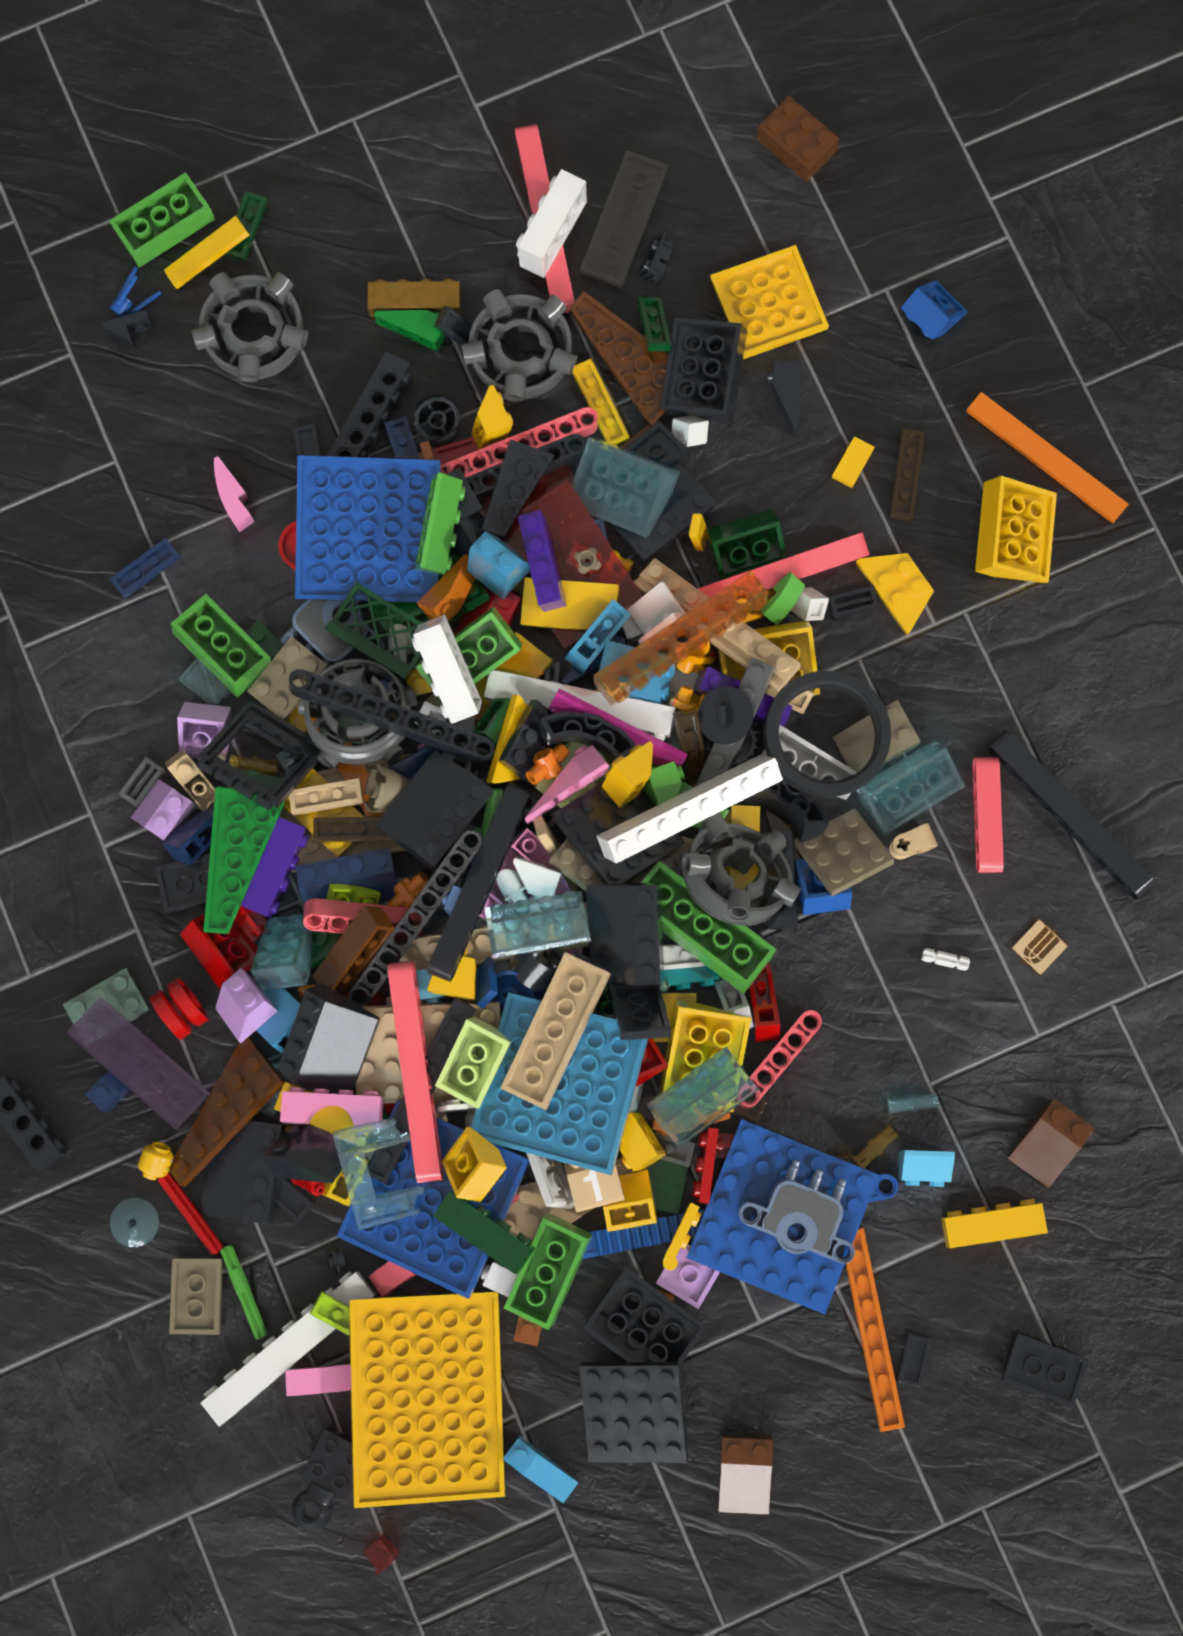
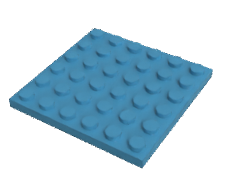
M508 992L498 1030L511 1043L480 1108H476L471 1128L490 1143L612 1176L648 1038L620 1040L616 1019L592 1014L547 1110H544L501 1089V1085L542 1002L541 1000Z

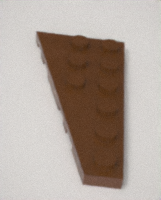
M583 291L571 306L569 312L645 421L652 427L666 412L660 409L668 354L664 351H647L645 337Z
M251 1036L247 1037L242 1043H238L172 1161L169 1171L180 1186L186 1187L285 1084V1081L276 1073V1069Z

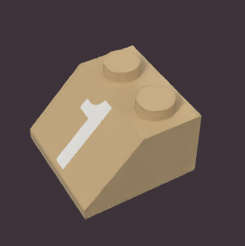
M564 1163L576 1212L625 1200L616 1165L611 1176Z

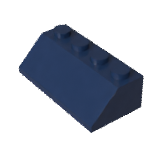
M391 848L295 866L303 904L314 898L326 899L330 884L354 885L379 891L381 894L379 903L391 900L396 895L393 890L398 884V875L394 853Z

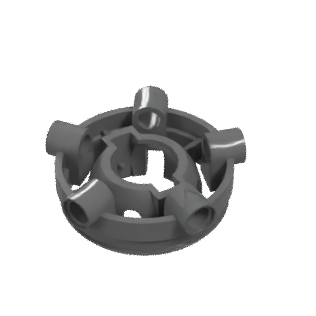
M225 272L219 273L211 279L209 285L213 292L202 307L199 328L191 330L197 349H206L211 359L220 368L245 382H255L258 379L271 377L284 370L295 359L299 350L304 349L308 338V331L303 329L301 311L294 296L290 293L294 286L293 283L279 272L272 279L259 275H245L230 279ZM256 293V298L241 300V295ZM263 293L267 294L268 299L285 310L288 306L295 315L297 327L286 324L281 317L279 309L262 299ZM248 307L250 313L260 312L267 314L270 324L277 328L274 336L264 335L261 339L254 342L238 339L231 329L232 325L240 318L238 311ZM214 322H217L221 333V340L226 345V350L231 356L229 363L224 362L217 356L222 351L217 334L213 328ZM284 349L285 353L281 357L276 359ZM265 353H271L275 361L264 365L261 356Z
M497 289L491 291L483 298L486 308L483 309L473 323L469 335V343L461 345L465 365L472 364L475 372L488 388L494 385L496 391L500 392L504 399L520 402L524 399L535 398L547 393L560 382L564 374H571L577 360V355L572 354L570 329L562 315L567 308L557 296L551 295L546 301L536 296L523 294L504 297L501 290ZM512 313H528L527 318L517 317L510 319L512 317ZM533 314L538 315V320L553 333L558 329L563 338L565 350L556 348L554 351V344L551 341L549 332L540 323L532 320ZM491 324H493V327L491 328L490 332L486 330ZM517 327L518 332H529L539 337L540 346L546 353L542 359L533 356L527 361H513L504 355L500 341L508 336L507 331L509 329ZM481 337L487 339L488 357L491 362L493 361V371L497 374L495 380H492L483 372L484 369H487L482 340H480ZM550 370L551 377L538 385L527 387V377L529 375L536 374L537 381H539Z
M352 658L340 661L329 666L319 674L384 700H392L393 703L409 709L418 704L410 685L404 687L399 678L390 669L372 660ZM367 673L379 675L390 681L388 683L389 692L374 676L371 679L373 685L368 684ZM322 687L316 690L319 695H323ZM342 696L339 698V700L341 703L345 704L347 701L350 700V698L348 696ZM300 698L298 713L299 715H304L308 734L314 745L320 750L317 759L326 767L335 769L339 762L366 764L381 758L388 764H393L403 755L404 749L400 746V743L405 738L404 736L385 729L382 730V728L369 723L349 726L346 730L343 727H339L338 721L335 719L339 716V712ZM320 707H321L322 714H323V717H322V718H321V714H320ZM387 713V714L385 715V717H386L387 720H388L390 714H392V713ZM326 726L329 733L325 731L322 735L317 729ZM335 735L345 740L361 741L362 745L346 746L344 741L335 737ZM373 737L372 743L366 744V739Z
M719 812L704 819L702 822L704 830L696 836L688 852L683 855L681 862L684 881L694 901L714 918L740 926L756 925L765 922L783 904L791 907L801 888L793 884L790 865L781 851L786 847L784 835L779 831L773 830L764 836L749 827L726 823ZM701 850H703L704 853H708V852L713 851V852L710 853L709 855H708V854H699V853H698V852L701 851ZM755 863L759 872L755 879L747 884L746 889L743 890L734 887V879L727 874L723 866L735 868L744 875ZM712 882L717 887L716 892L709 887ZM767 889H773L764 907L757 908L766 896Z

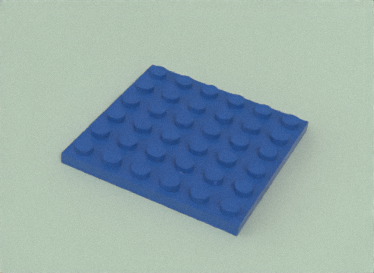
M297 455L295 599L345 600L355 583L358 582L388 602H418L438 582V574L414 569L431 479L437 472L440 473V460ZM358 590L354 596V601H368L367 594Z
M397 1100L378 1144L401 1102L400 1100ZM436 1117L443 1160L464 1132V1129ZM409 1139L386 1184L364 1173L337 1237L470 1299L489 1256L433 1217L448 1192L454 1190L444 1166L443 1180L424 1183L417 1182L411 1139ZM493 1144L499 1149L507 1168L481 1202L472 1200L470 1202L476 1206L481 1204L491 1211L490 1216L498 1221L499 1218L505 1220L530 1162L526 1157Z
M740 1119L710 1195L709 1204L706 1205L686 1258L825 1315L844 1264L809 1250L801 1254L787 1252L780 1246L775 1236L743 1223L738 1216V1206L746 1200L766 1206L773 1186L780 1179H785L789 1166L795 1159L800 1161L799 1170L795 1178L797 1182L809 1186L816 1169H820L823 1171L818 1190L832 1196L839 1179L846 1180L845 1190L840 1200L843 1207V1217L836 1235L853 1244L879 1175ZM748 1206L743 1210V1217L746 1219H752L756 1215V1209L752 1206ZM799 1223L792 1224L787 1230V1236L791 1240H798L804 1234V1226ZM840 1245L836 1249L838 1257H844L848 1253L847 1245Z

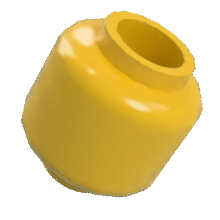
M153 1142L144 1147L138 1162V1168L143 1172L145 1178L156 1180L168 1174L174 1159V1155L168 1145L161 1142Z

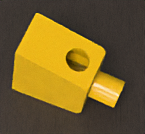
M468 945L452 981L448 982L432 975L427 989L429 993L475 1001L476 960L466 957Z

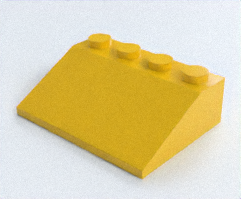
M1004 476L984 482L975 572L992 577L1048 583L1057 493Z
M808 621L754 629L800 663V669L792 676L790 681L817 671L812 626ZM717 648L720 672L740 681L746 668ZM820 688L811 689L814 693L813 696L820 695Z
M676 1000L671 1023V1037L668 1039L665 1055L668 1067L662 1072L659 1088L661 1101L734 1112L751 1017L700 1003Z

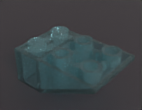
M304 914L267 919L251 968V972L262 991L307 984L312 965V930L305 928L303 924Z

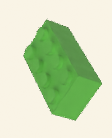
M185 172L112 218L109 222L140 268L208 225L215 218L209 205Z
M207 594L202 596L170 623L173 634L237 698L254 684L271 662L270 656Z
M494 606L454 635L474 684L519 652L522 647L521 641ZM424 659L418 661L416 669L431 687L433 680L430 673H425L421 663Z
M548 1213L544 1216L531 1244L535 1247V1250L519 1272L504 1309L549 1330L557 1319L593 1234Z

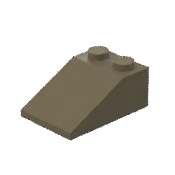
M898 700L885 706L891 725V743L884 764L916 748L920 743L919 737ZM870 715L832 737L846 765L856 772L860 771L867 764L874 748L875 731Z

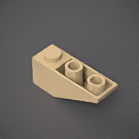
M184 748L165 762L168 770L203 812L214 806L215 787L202 770L197 767V764Z

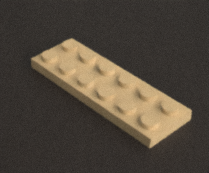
M564 953L501 1085V1089L547 1110L611 975L609 972L568 953Z

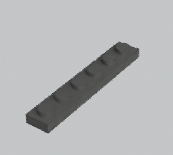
M752 657L738 689L749 698L753 707L754 719L776 667ZM746 735L741 740L732 744L714 743L696 786L732 768Z

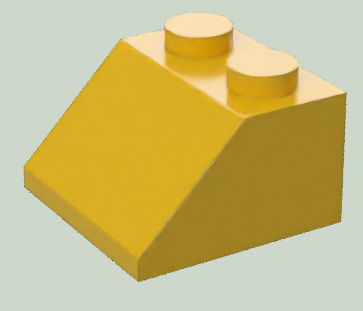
M635 1112L629 1113L620 1146V1151L623 1154L621 1160L627 1169L631 1168L633 1171H641L667 1155L643 1115Z
M466 1127L442 1160L456 1198L477 1202L483 1200L507 1168L499 1149L471 1127Z

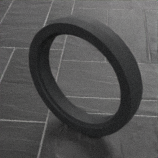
M838 671L811 672L791 681L773 699L764 722L765 750L767 756L776 759L782 779L800 792L817 797L842 796L865 786L882 768L891 743L890 719L879 696L860 679ZM815 688H834L852 695L865 707L872 719L875 742L870 759L856 774L836 781L818 780L803 774L788 760L780 743L779 725L786 706L801 693Z

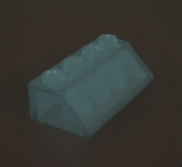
M934 740L875 776L865 786L856 790V793L867 813L885 836L962 789L965 785L947 748Z
M568 891L555 896L545 895L539 899L518 900L511 904H495L485 908L493 958L591 941L582 891Z
M725 1047L701 1066L696 1067L694 1071L683 1079L677 1081L661 1095L656 1096L647 1106L658 1125L681 1147L759 1089L737 1058Z

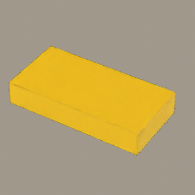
M854 436L832 478L853 488L875 447Z
M694 513L692 515L689 537L696 551L704 552L707 538L706 529L708 528L702 514Z

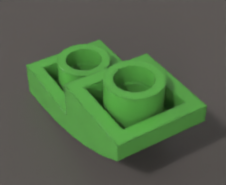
M789 572L773 587L776 594L760 608L763 615L778 625L799 599L805 584L792 572Z

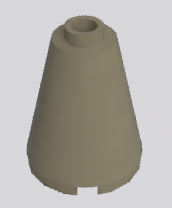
M377 764V770L372 769L367 779L364 794H368L369 798L368 801H364L365 809L372 813L386 812L411 779L383 765Z

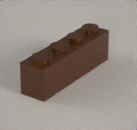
M366 905L359 910L354 920L346 928L338 942L332 947L330 953L312 977L317 984L323 983L343 996L347 994L395 929V926L384 910L380 907Z

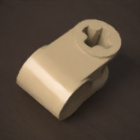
M929 823L896 836L889 846V852L892 857L901 860L915 854L927 852L937 847L938 844ZM899 843H900L901 846H902V845H905V846H906V848H905L904 851H903L902 848H900V849L897 848V845H898Z

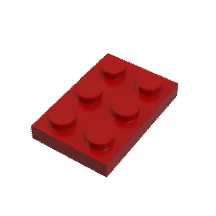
M704 1128V1132L699 1134L698 1147H702L701 1157H697L695 1163V1172H699L698 1182L694 1181L692 1186V1196L696 1197L695 1202L709 1204L719 1130L716 1128Z

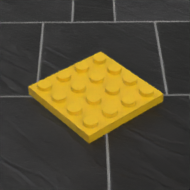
M796 245L710 275V280L727 322L742 323L747 330L743 359L825 331L829 327Z

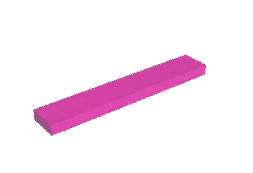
M560 688L548 710L554 713L569 711V713L587 712L603 717L604 720L614 726L620 727L636 745L641 744L643 746L651 741L653 744L652 763L657 766L675 761L676 766H682L687 757V753Z

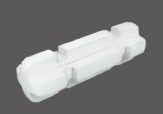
M925 948L922 953V960L931 963L934 961L935 964L951 968L957 967V969L964 971L968 969L970 964L968 957H957L955 954L942 951L934 952V949Z

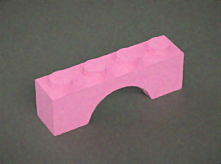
M294 1087L290 1088V1092L282 1091L280 1122L309 1124L319 1110L328 1106H339L349 1113L355 1126L382 1128L384 1098L378 1096V1092L363 1091V1095H353L351 1090H339L338 1094H329L328 1089H314V1093H304V1088Z

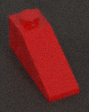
M769 963L749 987L756 1042L780 1040V1019Z

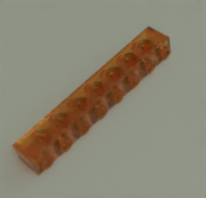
M749 571L594 675V684L610 705L616 702H623L629 697V693L635 689L641 690L654 676H662L668 671L669 666L675 662L677 664L683 662L690 652L695 649L697 651L701 650L708 644V640L714 636L716 638L722 636L729 626L734 623L736 625L746 619L747 614L753 610L756 612L762 609L767 603L768 591L755 574ZM744 598L747 602L740 604L736 602V599ZM722 610L725 611L727 615L721 617L718 616L716 612ZM703 623L706 624L708 628L705 630L698 629L696 626L698 624ZM684 636L688 638V641L680 643L677 641V638ZM664 649L667 650L669 654L666 656H660L657 654V652L659 650ZM639 663H647L649 667L647 669H640L637 665ZM620 676H627L630 680L622 683L617 679Z

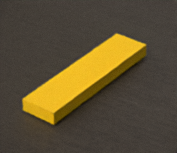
M235 216L164 269L173 286L179 289L248 237L249 234L241 221Z
M590 358L575 365L572 374L588 407L594 409L597 413L598 428L608 449L625 443L630 437L592 359Z

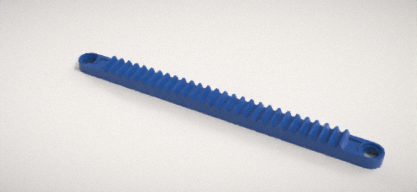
M889 1174L879 1175L869 1202L893 1197L898 1191L897 1180ZM883 1179H887L892 1183V1190L887 1194L879 1190V1183ZM705 1209L698 1210L702 1214L696 1227L691 1225L687 1233L691 1236L690 1238L695 1236ZM685 1213L657 1218V1223L610 1232L607 1229L591 1231L589 1233L593 1234L583 1259L671 1242Z

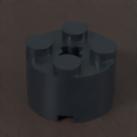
M533 934L531 938H527L509 961L508 966L511 972L515 969L518 973L516 978L523 985L537 992L541 989H544V992H546L564 953L557 947H550L540 936Z

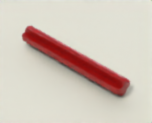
M168 1171L165 1177L158 1178L160 1185L210 1254L216 1255L223 1248L222 1243L172 1174Z

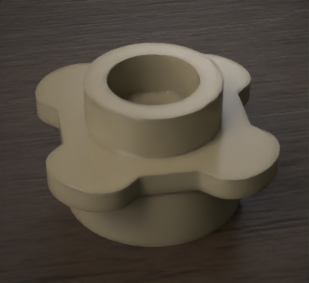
M591 547L588 550L576 552L575 559L578 561V571L581 574H586L589 570L600 569L601 563L597 560V550Z

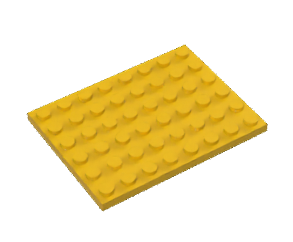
M498 1292L472 1293L470 1299L459 1294L349 1299L353 1507L364 1508L505 1497Z

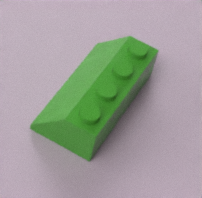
M439 472L432 476L414 570L444 575L446 571L450 570L452 557H449L450 547L454 548L456 542V534L453 533L454 525L459 523L461 510H457L458 503L463 501L465 487H462L463 480Z

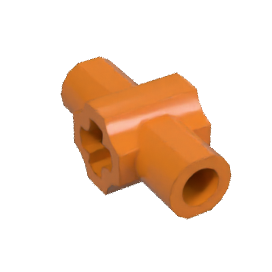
M558 743L553 749L545 748L537 752L533 756L535 765L526 772L527 779L532 784L537 785L543 779L550 780L553 777H557L563 768L560 763L570 754L567 747L562 743Z
M420 871L414 878L406 877L400 881L393 890L396 895L387 902V906L407 908L429 877Z

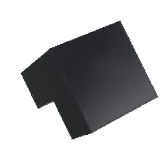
M482 514L460 520L455 525L453 533L456 534L454 548L460 558L464 554L469 557L470 547L485 532L481 530L484 521Z

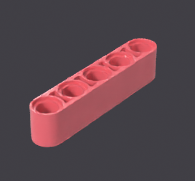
M974 757L972 772L977 873L1003 872L1000 762L998 757Z
M314 898L306 901L304 904L303 924L308 930L343 934L364 905L382 908L393 925L397 923L407 908ZM417 912L409 915L414 921L422 919V916ZM422 929L417 936L422 935ZM397 932L395 934L398 939L408 938L404 932Z
M812 1010L804 1012L744 1083L736 1096L740 1107L744 1109L753 1108L818 1031L822 1024V1019L817 1012ZM804 1018H812L815 1021V1028H807L803 1022ZM792 1035L797 1036L800 1039V1046H791L788 1042V1037ZM773 1055H783L785 1064L781 1066L776 1065L773 1062ZM760 1072L767 1073L770 1082L768 1084L760 1083L757 1079V1074ZM742 1092H752L754 1094V1101L751 1103L745 1102L742 1099Z

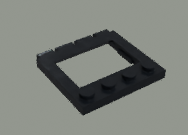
M249 700L199 754L197 767L209 775H213L216 772L215 778L229 787H233L236 784L234 790L250 800L256 795L254 802L269 811L273 806L279 808L319 762L317 756L320 750L314 745L308 734ZM245 726L301 759L282 778V782L274 791L217 757Z

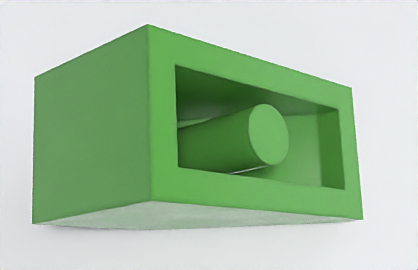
M675 761L651 769L649 779L658 805L678 796L682 787L681 780L685 779L681 765L676 766Z

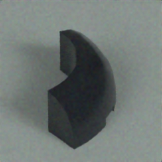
M569 711L555 713L539 720L540 732L547 747L563 742H576L587 746L593 745L610 764L620 756L624 758L628 756L629 752L636 746L634 741L620 727L614 726L604 720L603 717L587 712L569 713Z
M782 780L743 800L744 806H760V809L772 812L784 819L794 829L800 842L810 841L825 832L829 824L826 814L816 800L813 801L805 793L800 792Z

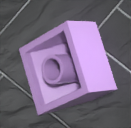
M184 702L177 717L179 751L184 748L191 758L198 759L203 749L230 722L231 707ZM229 744L221 752L225 756V762L227 760Z
M158 779L131 818L165 841L178 826L188 820L197 805Z
M242 968L222 984L215 1008L240 1043L278 1012L256 980Z

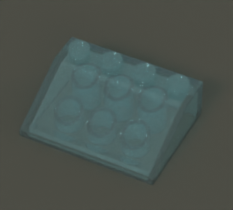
M588 437L565 504L648 537L673 493L680 471L601 439Z

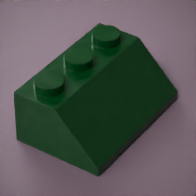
M772 509L706 529L709 548L720 580L787 558L780 521Z

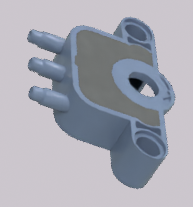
M308 599L296 610L292 619L293 626L280 639V642L285 645L291 636L294 638L299 634L307 642L304 647L311 652L315 651L328 666L340 661L349 660L359 652L325 629L328 622L332 621L344 600ZM361 609L356 610L358 621L363 622V613ZM350 611V618L343 622L344 625L356 623L353 611ZM368 625L360 626L361 634L365 638L376 636L375 632ZM357 627L351 628L358 633ZM380 638L381 647L384 650H386V647L382 639ZM371 640L373 643L378 645L377 640Z
M794 1159L789 1166L785 1179H780L773 1186L766 1206L751 1200L743 1201L738 1206V1216L743 1223L775 1236L780 1246L789 1253L801 1254L809 1250L842 1264L849 1263L854 1258L855 1250L852 1244L836 1235L843 1217V1207L840 1200L845 1190L846 1180L842 1178L839 1179L831 1196L818 1190L823 1171L820 1169H816L809 1186L795 1181L800 1161ZM748 1206L756 1209V1215L752 1219L743 1217V1210ZM795 1223L802 1224L804 1226L803 1236L798 1240L789 1239L787 1236L788 1228ZM843 1244L847 1245V1255L838 1257L836 1255L837 1247Z

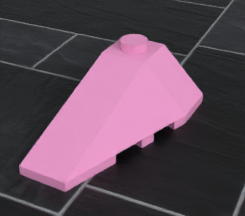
M584 745L574 752L575 757L570 760L525 817L527 824L608 772V764L593 745L589 748Z

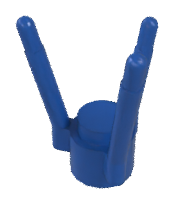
M136 266L132 269L118 296L109 307L119 317L138 312L161 295V291H157L133 309L131 308L133 303L126 296L137 280L135 274L138 268Z

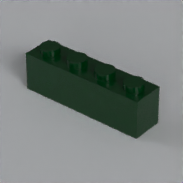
M449 1191L433 1217L512 1273H519L535 1250V1247L530 1244L532 1240L521 1232L518 1235L510 1230L512 1226L501 1218L498 1221L490 1216L491 1211L481 1204L476 1206L470 1200L456 1198L454 1191Z

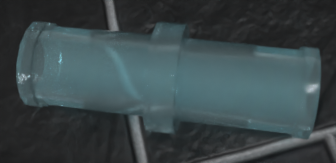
M912 1093L907 1097L887 1098L889 1114L904 1111L916 1113L917 1110L938 1108L937 1093L916 1096Z

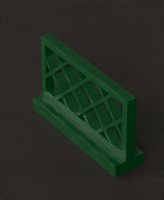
M358 582L355 583L332 621H329L325 627L329 633L375 662L387 667L406 681L409 680L412 675L411 672L422 657L421 652H417L412 643V638H414L412 631H415L417 626L411 627L410 624L412 622L418 626L422 622ZM358 590L367 594V604L355 606L354 596ZM371 597L377 601L371 602ZM385 605L388 616L375 619L372 606ZM369 607L372 620L359 622L356 610ZM390 609L396 612L397 614L391 615ZM353 611L356 623L344 625L339 621L345 612ZM404 617L407 620L408 628L395 631L392 619ZM389 620L392 632L379 635L376 622ZM373 623L376 636L367 638L362 636L360 626ZM357 627L358 633L351 628ZM409 632L412 644L398 647L396 635ZM393 636L395 648L384 650L381 647L380 638ZM371 640H377L378 645L373 643ZM413 648L415 657L408 665L401 660L400 651ZM396 652L397 657H395L391 653Z

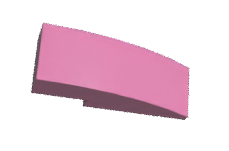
M217 456L214 458V472L218 492L229 517L238 531L241 532L254 522L252 516L242 504L249 498Z
M350 1364L293 1368L285 1371L287 1396L351 1390Z

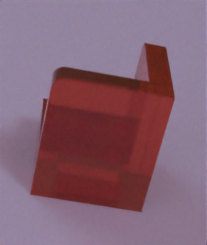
M384 1534L363 1552L376 1567L374 1572L377 1576L399 1555L397 1549Z

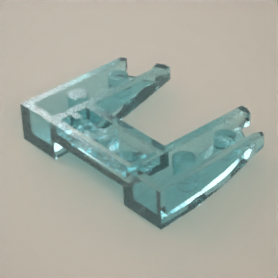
M394 1118L333 1131V1138L358 1230L419 1214L420 1209L415 1207L417 1194H424L423 1185L378 1195L375 1194L365 1153L411 1141L410 1135L407 1132L402 1135L394 1126L396 1123Z

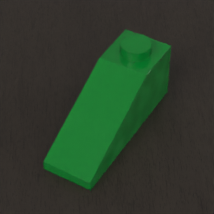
M428 310L376 311L374 314L378 325L437 352L446 336L434 327L440 314L437 311L433 313Z

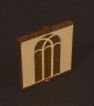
M1039 918L1010 949L1023 960L1024 965L1027 964L1041 976L1069 945L1056 934V930L1050 929Z

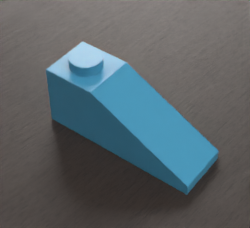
M613 599L564 659L583 674L603 650L606 641L612 639L630 617L631 613Z
M521 1435L518 1436L503 1457L508 1464L562 1503H564L579 1483Z

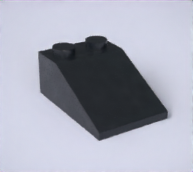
M289 1124L271 1145L264 1157L276 1178L333 1183L358 1148L356 1145L311 1124Z

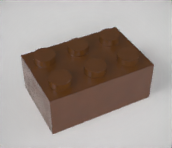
M790 96L758 126L757 140L806 182L837 152L840 139Z

